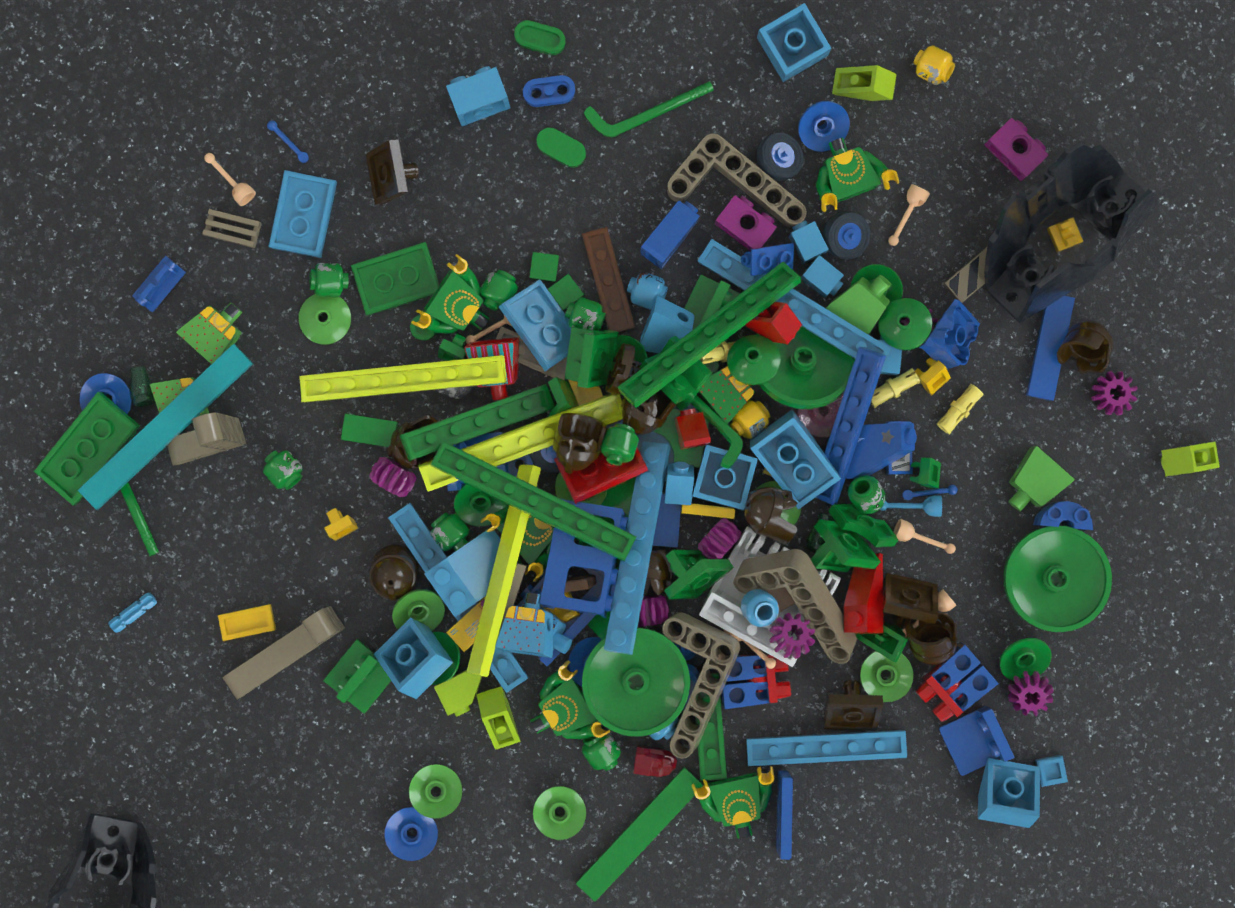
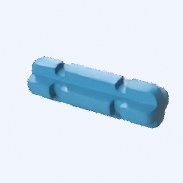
M151 593L144 594L139 598L140 601H135L119 613L120 616H115L108 623L110 628L115 633L120 632L126 627V624H131L143 615L146 609H151L157 604L156 598Z

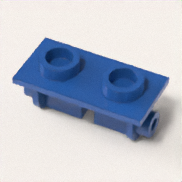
M794 243L751 249V252H746L741 256V263L751 268V276L767 274L781 262L786 263L793 269Z
M165 256L132 296L139 304L145 306L153 313L186 272Z

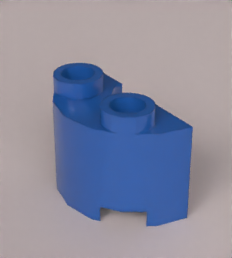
M1070 501L1049 503V505L1043 507L1036 514L1033 525L1059 527V524L1064 521L1067 527L1093 530L1089 511L1081 505Z

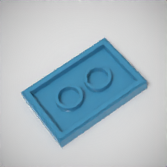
M285 170L269 248L321 258L337 181Z
M540 279L499 306L502 313L544 371H547L568 356L571 328L568 324L569 319L565 317V313Z

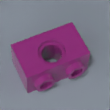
M1011 118L984 145L1022 181L1048 154L1045 152L1046 147L1038 139H1033L1027 133L1028 130L1022 122ZM1014 142H1018L1023 146L1024 151L1022 154H1018L1013 150L1012 145Z
M735 195L718 216L715 225L750 252L751 249L762 248L777 228L773 224L775 222L774 219L764 212L759 214L755 211L753 203L743 196L738 198ZM744 217L751 218L754 222V227L746 230L741 227L740 220Z

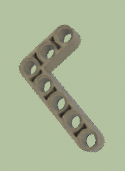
M718 134L705 136L668 182V196L676 202H681L690 196L714 167L785 226L792 228L803 222L806 217L807 211L803 203ZM714 142L718 144L720 150L714 154L709 153L705 148L706 144ZM728 159H735L739 162L740 167L737 170H730L726 166V161ZM693 162H698L702 165L703 171L694 174L689 170L688 166ZM750 175H755L760 180V185L751 187L747 184L746 178ZM676 182H681L686 186V191L682 194H677L672 190V185ZM769 192L777 193L780 197V202L776 204L770 203L766 198V194ZM791 208L798 210L800 219L796 221L789 219L787 210Z
M214 412L193 418L192 422L195 430L177 435L167 447L174 466L246 444L239 418Z
M791 549L743 560L733 581L734 587L738 591L746 594L753 589L768 591L786 587L805 620L810 619L808 625L810 628L815 629L814 635L830 660L839 664L847 663L850 660L857 641L855 633H844V615L805 552Z
M332 607L323 608L302 621V625L225 675L223 679L235 698L238 700L345 629Z
M678 612L664 622L662 628L664 636L672 642L707 658L670 742V750L673 755L682 759L689 757L699 745L737 659L740 644L733 636L686 613ZM673 621L681 624L682 632L674 630ZM696 633H701L706 637V644L700 643L697 640ZM720 645L729 647L731 655H724L720 650ZM710 669L718 670L721 676L720 679L712 677ZM700 692L707 693L710 697V702L703 701L700 697ZM690 715L696 716L700 721V725L693 724L690 720ZM680 739L687 740L690 748L683 747Z

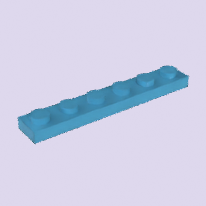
M905 730L746 738L748 766L907 758Z

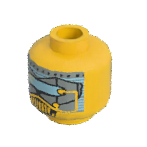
M748 400L733 417L730 427L739 436L753 439L768 427L770 414L760 401Z

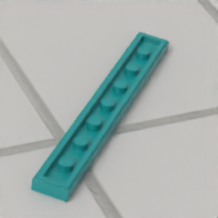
M233 344L78 491L96 510H99L192 422L193 418L198 417L253 363Z

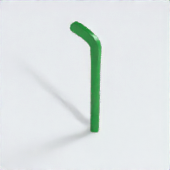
M708 81L699 87L693 88L615 125L606 123L590 106L586 108L584 115L599 133L606 137H616L708 92H712L714 89L711 82Z
M696 395L691 404L699 412H703L704 417L730 443V448L720 464L723 468L729 469L739 457L743 441L730 426Z
M127 482L120 489L149 556L158 554L159 550L130 484Z

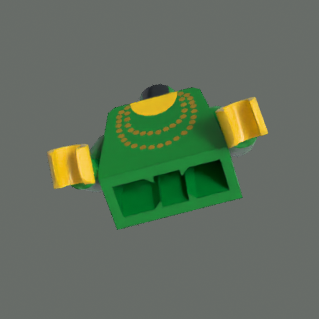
M839 138L828 143L833 157L825 160L823 167L819 169L816 189L821 200V209L823 212H826V205L831 204L837 210V203L878 188L881 185L880 180L883 181L884 188L889 190L890 185L888 181L894 180L899 184V178L895 170H889L882 161L870 152L863 151L860 147L848 151L844 139Z
M458 254L455 255L458 258V263L455 266L450 263L447 264L453 271H448L422 311L416 310L417 313H420L421 318L418 322L412 321L413 325L434 333L453 334L458 329L464 331L469 323L482 330L488 322L489 317L478 310L483 303V299L480 297L481 287L475 274L468 267L467 261Z
M509 505L494 514H488L481 520V523L485 520L491 522L492 527L487 532H492L496 528L501 533L503 532ZM529 515L519 554L529 564L524 574L526 575L529 571H534L537 576L533 582H536L547 568L554 527Z
M566 661L545 681L539 693L541 700L538 703L543 713L531 719L530 722L537 734L551 726L556 736L562 735L565 739H587L594 736L601 738L610 733V730L604 731L601 728V723L597 721L589 710L584 694L573 680L578 670L576 669L574 672L568 671L567 665L570 661Z
M770 766L768 773H762L761 767H758L757 773L753 772L708 783L703 779V787L696 788L692 784V789L702 809L714 821L722 822L724 827L734 825L737 838H747L753 835L750 821L760 819V813L767 808L772 794V782L774 781L773 767Z

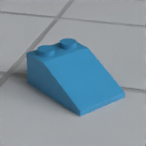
M793 410L787 412L756 437L750 439V449L782 490L792 491L793 499L798 503L796 505L797 509H800L841 479L809 430Z
M486 530L424 573L454 617L463 613L487 594L500 543V537L495 530L492 532H487Z

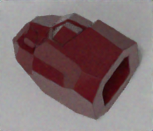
M637 745L633 774L656 777L669 775L676 768L677 759L667 750Z

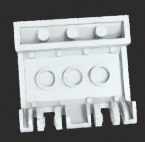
M747 526L728 557L734 568L712 586L699 616L793 667L797 659L792 654L788 658H784V650L781 649L779 652H775L774 649L778 644L769 642V639L774 636L769 630L772 626H775V621L769 626L757 627L752 625L741 612V601L745 594L734 587V578L743 560L765 555L759 549L765 543L766 536L759 535L755 543H752L757 533ZM777 542L772 544L767 554L777 553L781 544ZM783 547L780 552L787 551L790 549ZM820 569L818 571L822 580L824 579L827 570ZM830 572L824 583L831 595H833L841 578ZM796 604L778 614V617L784 618L786 613H790L794 618L797 613H800L801 621H805ZM790 631L788 636L790 638L793 636V640L797 638L796 635H791L792 632Z

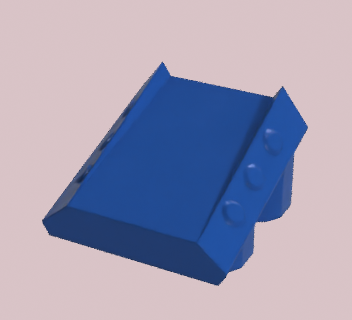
M954 299L931 330L928 339L918 348L923 349L933 360H939L947 369L965 365L970 356L969 345L976 340L980 323L959 300Z

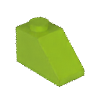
M878 65L836 68L832 94L869 101L893 100L896 74Z
M1216 442L1161 450V465L1165 470V476L1194 473L1220 467Z
M467 670L453 676L450 680L434 686L448 716L455 713L457 717L470 710L469 705L475 700L482 676L467 673Z
M502 686L476 694L482 721L495 750L520 742L510 705Z

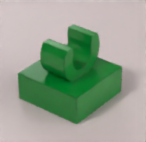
M456 334L452 342L444 339L439 347L438 358L444 361L466 359L467 355L464 349L466 338Z
M921 458V462L911 463V467L920 469L919 476L910 477L911 481L927 488L939 489L941 462L932 458Z

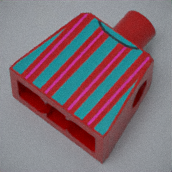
M519 337L469 342L465 346L468 359L500 355L505 357L507 383L477 385V387H490L492 400L507 398L506 385L514 384L518 379Z

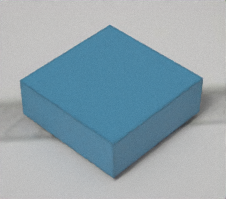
M1062 755L1035 759L1036 766L1040 767L1041 787L1068 782Z

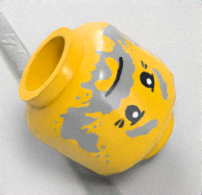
M933 45L926 48L925 51L920 50L914 60L916 74L918 77L934 85H938L942 81L947 82L955 68V63L952 62L953 57L950 53Z

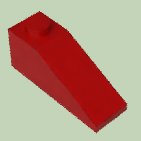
M881 553L876 554L881 562L875 569L853 568L844 603V633H884L883 554Z

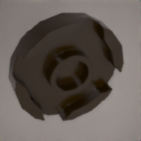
M622 343L613 360L615 362L612 372L609 371L607 377L606 392L615 396L619 395L618 386L641 370L640 366L642 363L634 360V345Z

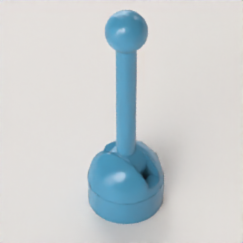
M929 496L923 503H887L885 501L880 510L884 511L887 508H920L929 516L941 517L942 496Z

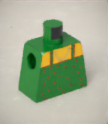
M727 366L709 376L698 393L709 407L728 424L755 392L749 385L736 380Z

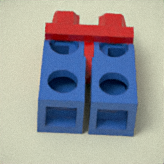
M961 642L957 645L952 657L936 665L923 677L925 681L915 692L925 703L936 694L939 696L942 702L932 711L943 722L953 715L957 717L961 715L964 710L973 705L999 683L980 664V661L968 647Z
M764 653L768 658H773L776 661V666L769 669L766 667L765 661L757 654L738 655L727 681H747L732 683L726 681L721 693L723 708L730 709L777 703L778 699L791 696L790 682H776L775 672L788 671V664L768 653Z

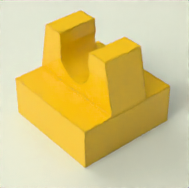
M1074 218L1047 228L1056 252L1083 242Z
M929 358L926 360L929 369L926 372H922L917 368L914 373L918 375L924 389L932 396L951 377L943 363Z
M337 508L326 513L331 524L326 526L325 530L333 540L336 541L358 529L354 519L349 515L343 517L341 511H338Z

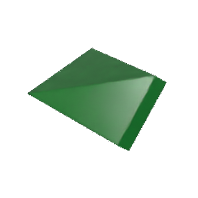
M884 620V633H855L858 640L893 662L898 661L908 640L900 627Z

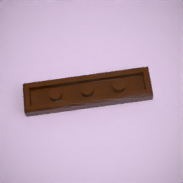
M604 227L582 233L600 302L603 306V312L606 313L605 320L608 330L623 332L634 329L635 325L608 228Z

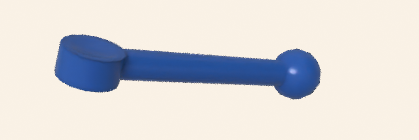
M269 121L267 128L274 131L298 155L301 163L308 162V154L301 152L277 127L275 121Z
M950 485L948 488L912 492L905 490L902 496L905 500H911L917 496L944 493L955 495L958 489L955 485Z

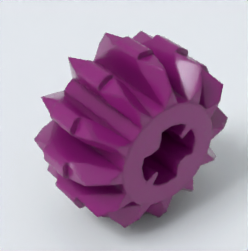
M1112 371L1106 372V378L1103 376L1097 378L1100 385L1092 386V390L1098 392V395L1092 396L1091 399L1092 401L1100 400L1096 408L1098 410L1105 408L1106 415H1111L1113 411L1117 416L1122 415L1123 409L1127 411L1132 409L1129 401H1137V397L1131 395V392L1137 390V386L1130 387L1129 384L1133 379L1127 377L1123 380L1124 374L1121 371L1117 372L1116 375ZM1116 388L1115 392H1118L1119 396L1112 398L1114 395H1110V390Z
M380 457L377 463L375 462L369 475L371 480L379 485V487L399 497L407 496L417 479L412 471L387 457Z
M723 518L698 544V549L707 559H721L741 537V531L732 521L730 522L728 519Z
M643 596L638 626L661 624L668 619L669 607L664 596Z
M786 613L784 618L778 617L775 620V626H772L769 630L774 635L769 639V642L778 644L774 649L775 652H779L781 649L784 650V658H788L790 654L795 659H798L801 653L806 655L810 651L809 646L815 643V640L810 637L815 633V629L807 628L810 619L802 622L800 613H797L794 618L790 613ZM790 631L792 632L791 635H796L797 638L793 640V636L791 638L788 636Z
M1024 670L1023 678L1014 675L1013 679L1016 684L1008 685V689L1011 692L1008 694L1009 702H1013V709L1016 711L1022 709V714L1025 716L1030 711L1037 716L1038 709L1047 712L1048 707L1046 703H1053V697L1050 694L1054 691L1052 685L1048 684V678L1046 676L1040 677L1036 670L1031 676Z

